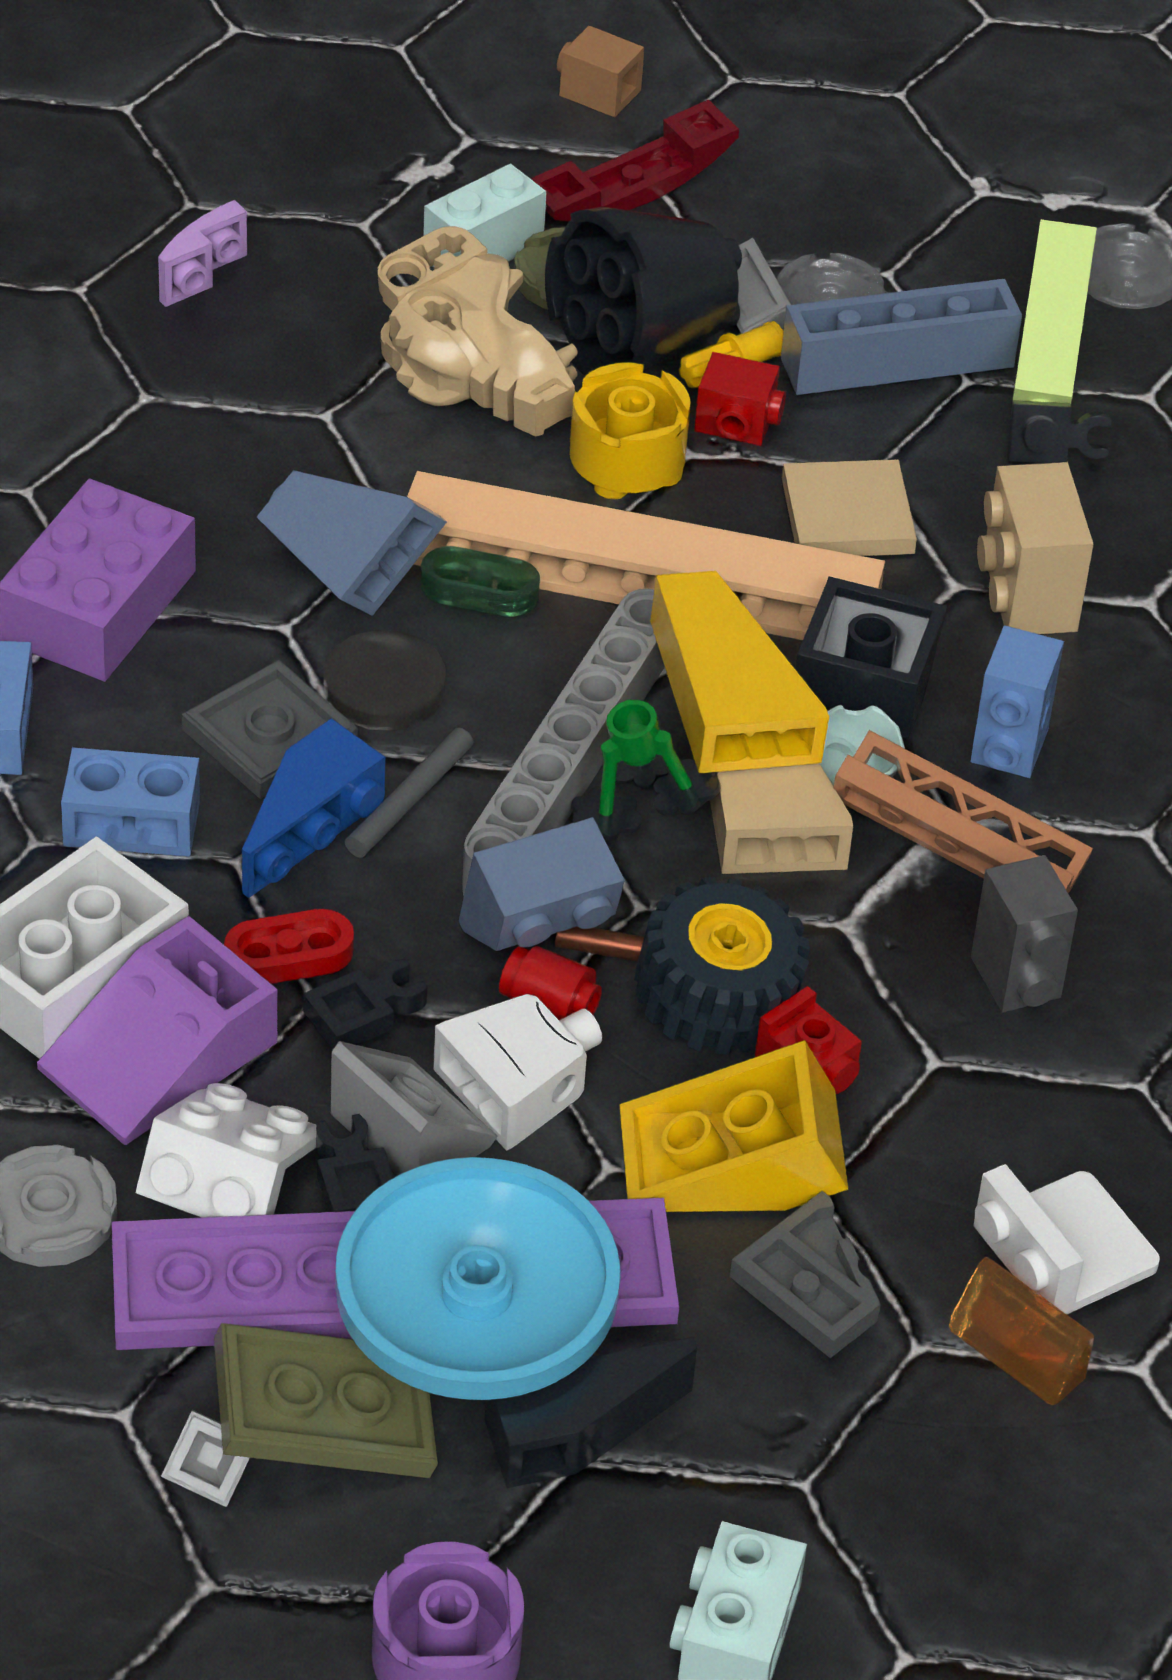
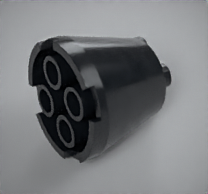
M598 207L571 213V220L565 227L562 235L551 238L545 264V294L550 320L560 319L569 344H573L578 352L571 363L584 376L597 368L615 363L643 364L644 372L721 332L725 328L735 326L739 321V281L737 270L742 263V253L736 240L724 238L720 231L710 223L672 216Z

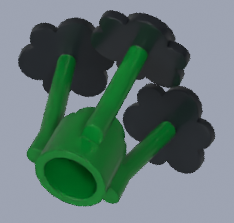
M629 699L617 704L607 715L606 724L610 739L601 745L604 761L601 786L591 789L588 797L578 796L573 800L572 810L575 814L572 823L593 817L605 840H614L618 838L620 833L638 831L642 824V817L636 811L637 801L629 795L619 796L615 791L616 782L624 784L634 780L635 784L640 788H649L654 784L653 787L657 794L654 800V807L662 815H670L678 810L685 815L694 813L707 801L712 800L718 795L721 784L718 778L715 777L717 772L699 773L693 759L680 760L673 748L671 734L660 729L657 713L653 706L645 701Z

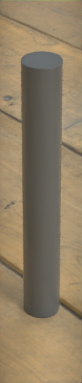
M455 728L346 838L345 845L348 851L356 857H364L473 746L474 741L470 733L463 728Z

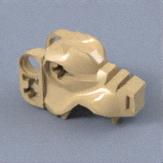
M448 226L436 229L387 255L378 266L379 292L383 297V302L392 310L389 315V321L384 324L381 330L382 356L397 372V380L409 388L408 393L421 402L440 407L473 399L483 408H493V416L505 421L514 419V427L535 437L543 435L544 429L572 416L573 397L575 394L573 381L578 374L572 365L567 366L577 356L578 352L573 344H569L556 351L547 339L532 325L515 319L507 312L509 300L523 283V272L519 269H510L508 260L496 254H487V248L473 234L463 228ZM447 249L449 251L441 255L442 250ZM461 251V255L456 257L453 255L454 253ZM434 265V270H430V267ZM399 274H410L419 279L415 284L406 287L396 286L389 282L392 277Z

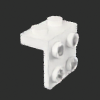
M222 1083L209 1084L206 1089L197 1090L154 1117L135 1193L201 1218L274 1215L285 1169L316 1148V1124L308 1122V1116L298 1109L280 1105L269 1108L246 1099L247 1094L235 1086Z
M1006 1164L982 1175L973 1226L1050 1322L1156 1273L1160 1261L1159 1254L1091 1173L1085 1171L1075 1172L1030 1193Z

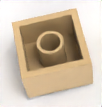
M1068 462L997 466L994 490L987 491L984 497V515L988 526L987 535L979 536L977 542L979 568L981 571H988L990 575L989 600L993 612L1001 613L1004 625L1036 634L1078 632L1093 540Z

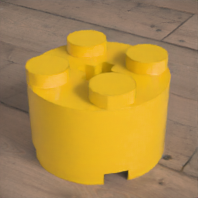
M609 364L591 371L583 378L580 390L578 392L575 391L572 405L570 459L576 471L587 481L594 484L595 492L604 498L620 499L627 495V493H642L656 490L663 486H673L682 478L683 467L686 461L691 402L684 385L676 377L663 370L661 378L643 373V364Z

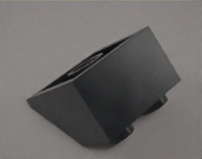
M829 576L798 651L795 670L826 707L827 711L838 705H842L844 709L852 711L863 710L874 705L882 709L899 726L902 737L909 738L924 700L947 606Z

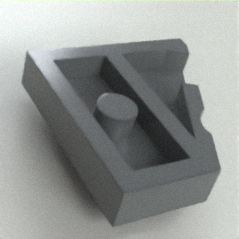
M821 1191L735 1256L731 1262L729 1277L829 1358H832L878 1321L881 1304L870 1280L859 1271V1257L850 1238L843 1239L833 1219L834 1204L830 1196Z

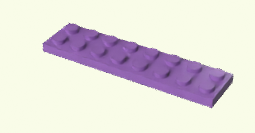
M664 1198L589 1201L605 1220L618 1249L620 1287L617 1311L611 1327L677 1324L679 1302ZM355 1211L112 1222L116 1350L214 1346V1336L221 1323L352 1339L343 1323L337 1305L335 1276L339 1241Z

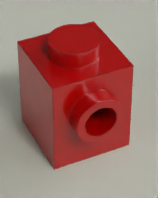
M712 352L698 387L694 431L762 446L769 425H779L784 411L786 392L777 390L780 366Z

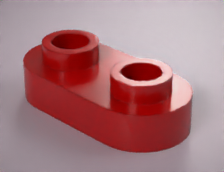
M313 909L241 922L229 930L225 937L224 945L270 984L332 974L346 967L353 957L354 929L351 922L344 915L336 911Z

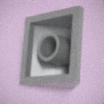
M341 1041L333 1049L331 1060V1115L351 1132L352 1115L360 1114L368 1125L367 1148L370 1150L384 1147L391 1170L396 1175L437 1161L476 1157L490 1148L498 1137L410 1057Z

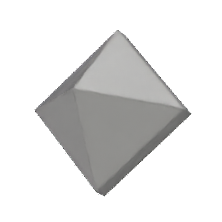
M192 1409L161 1477L227 1507L249 1458L223 1455L221 1423Z

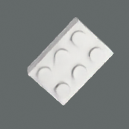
M97 836L0 904V1029L40 1059L139 947L189 915L188 903Z

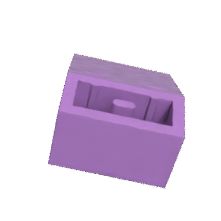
M188 915L139 947L39 1059L37 1069L121 1143L127 1145L152 1127L154 1117L197 1090L206 1089L209 1084L220 1082L277 1043L278 989Z

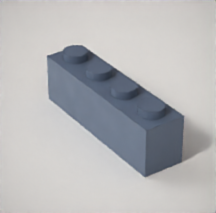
M1005 279L786 305L781 360L796 395L1012 368L1015 364L1022 313Z

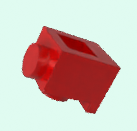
M807 986L760 1017L755 1057L805 1040L833 1085L835 1093L839 1094L853 1083L859 1073L862 1041L816 1003L817 993Z

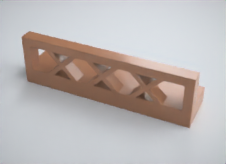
M870 730L853 757L847 755L835 776L833 789L837 791L844 805L983 879L985 869L1038 857L1039 855L1031 851L1052 847L1072 858L1066 870L1050 862L1069 894L1093 850L1092 847ZM874 753L897 765L902 783L867 765L871 755ZM910 773L921 779L912 781ZM940 788L952 794L957 812L920 792ZM965 802L976 807V809L968 810ZM992 817L1008 824L1013 841L980 825L976 821ZM1022 832L1033 838L1024 840Z

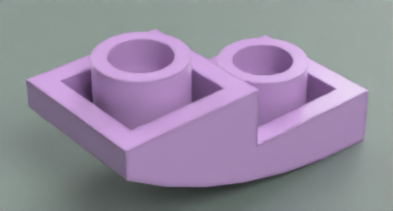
M235 200L230 201L201 216L178 233L158 257L159 301L165 307L212 288L213 269L247 256V211Z

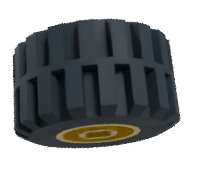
M715 877L701 878L699 886H695L688 881L678 885L674 895L666 893L658 901L656 910H652L634 976V981L638 982L635 990L638 1002L647 1004L645 1015L651 1023L662 1022L665 1025L663 1034L672 1040H676L678 1037L688 1040V1048L700 1052L702 1046L713 1047L715 1054L729 1055L731 1046H738L742 1053L755 1050L760 1017L800 991L809 963L807 960L810 952L809 939L802 937L805 927L799 917L788 916L790 906L781 898L774 901L768 898L769 890L755 885L753 889L742 886V880L728 878L727 883H718Z

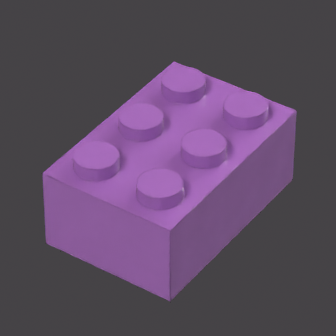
M89 478L0 581V641L31 642L32 654L106 682L195 573V518Z

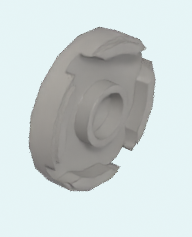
M61 1145L32 1146L11 1154L0 1162L1 1253L13 1261L37 1267L67 1265L91 1255L109 1239L112 1232V1222L117 1221V1198L115 1181L103 1163L90 1156V1161L84 1157L76 1156L74 1148Z

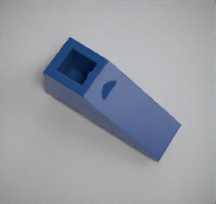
M332 718L288 748L242 848V893L250 898L269 883L280 881L301 860L315 850L326 848L340 832L361 817H368L384 801L386 757Z

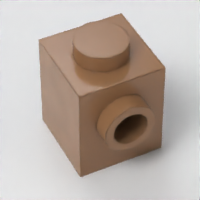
M588 26L573 42H567L559 54L557 60V70L561 73L559 96L616 117L641 91L644 47Z

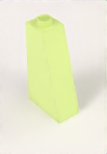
M1040 220L1013 400L1070 403L1071 405L1097 227Z

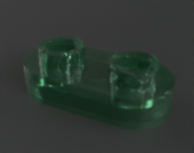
M445 546L430 551L423 558L420 584L423 593L434 602L504 617H515L524 615L536 607L539 601L540 575L532 564L518 558L456 546Z

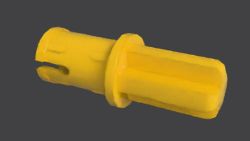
M769 321L758 328L737 336L732 333H726L720 336L718 343L682 357L681 367L678 369L680 377L685 379L688 387L698 388L712 352L758 362L781 356L784 331L778 323Z

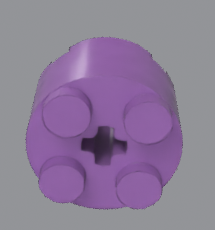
M435 1542L419 1546L406 1553L403 1563L397 1566L388 1576L387 1571L378 1581L374 1593L372 1664L377 1679L515 1680L520 1667L524 1619V1598L517 1578L508 1568L506 1574L498 1566L490 1562L488 1552L466 1543Z

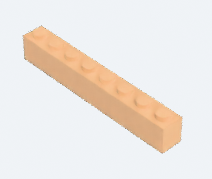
M421 471L416 472L407 496L439 514L447 521L413 564L614 604H620L628 593L635 590L654 589L656 575L717 571L766 633L799 640L804 639L829 576L882 589L885 561Z

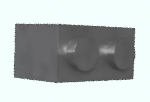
M1046 855L985 869L971 959L1001 1012L1026 1006H1040L1050 1000L1061 998L1078 909Z

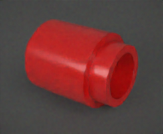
M518 946L511 953L503 968L499 982V993L510 999L525 994L537 996L558 1020H561L580 1009H586L594 1015L601 999L602 987L596 984V971L591 967L540 946H534L531 950Z

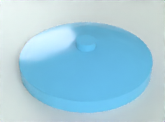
M469 1157L437 1161L416 1167L389 1180L367 1197L351 1216L339 1241L336 1255L335 1290L339 1312L348 1333L362 1352L379 1368L394 1378L428 1393L465 1400H492L520 1396L547 1387L571 1374L593 1355L605 1339L617 1311L620 1287V1261L613 1235L597 1209L572 1186L547 1172L525 1164L502 1159Z

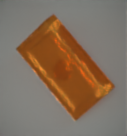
M987 1257L979 1262L951 1316L949 1329L952 1333L1050 1405L1058 1404L1086 1378L1095 1337L1094 1334Z

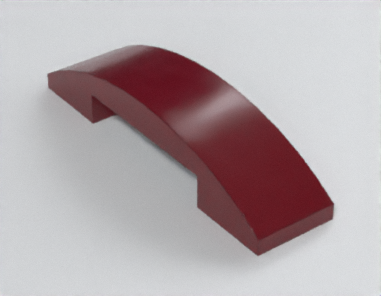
M708 99L663 119L664 136L585 172H582L572 161H569L530 179L546 190L545 211L554 220L570 221L571 213L598 207L631 210L666 195L703 171L739 138V128Z

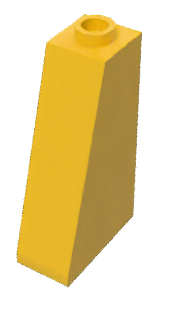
M717 571L656 575L650 622L698 772L710 773L822 763L829 722L826 707Z

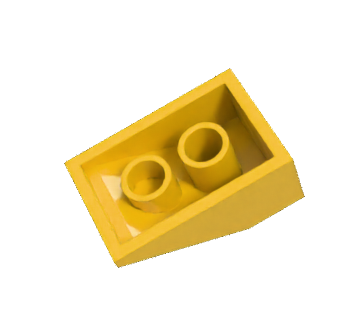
M805 1040L619 1104L628 1199L664 1198L666 1212L785 1211L807 1203L821 1191L830 1196L848 1190L835 1089Z

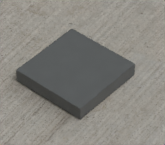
M280 660L182 714V730L259 799L266 796L286 750L332 718L357 736L358 728Z

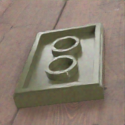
M226 1323L220 1324L214 1336L223 1455L423 1478L431 1477L438 1461L430 1394L428 1392L412 1387L379 1368L362 1352L353 1339Z

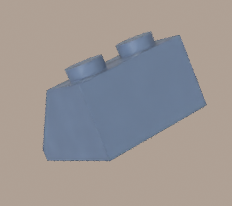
M592 817L473 853L459 923L463 932L495 951L515 945L531 947L543 942L551 934L577 926L581 929H589L604 923L612 915L616 914L625 880Z

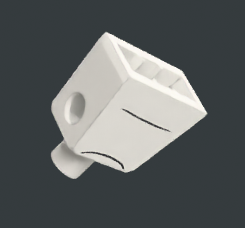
M525 994L436 1025L434 1071L468 1109L498 1136L496 1140L507 1151L581 1096L585 1084L586 1051L601 1044L602 1033L595 1017L588 1010L580 1009L558 1020L537 996Z

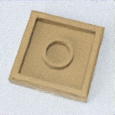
M899 460L783 463L782 483L794 542L796 544L858 556L915 554L917 538Z

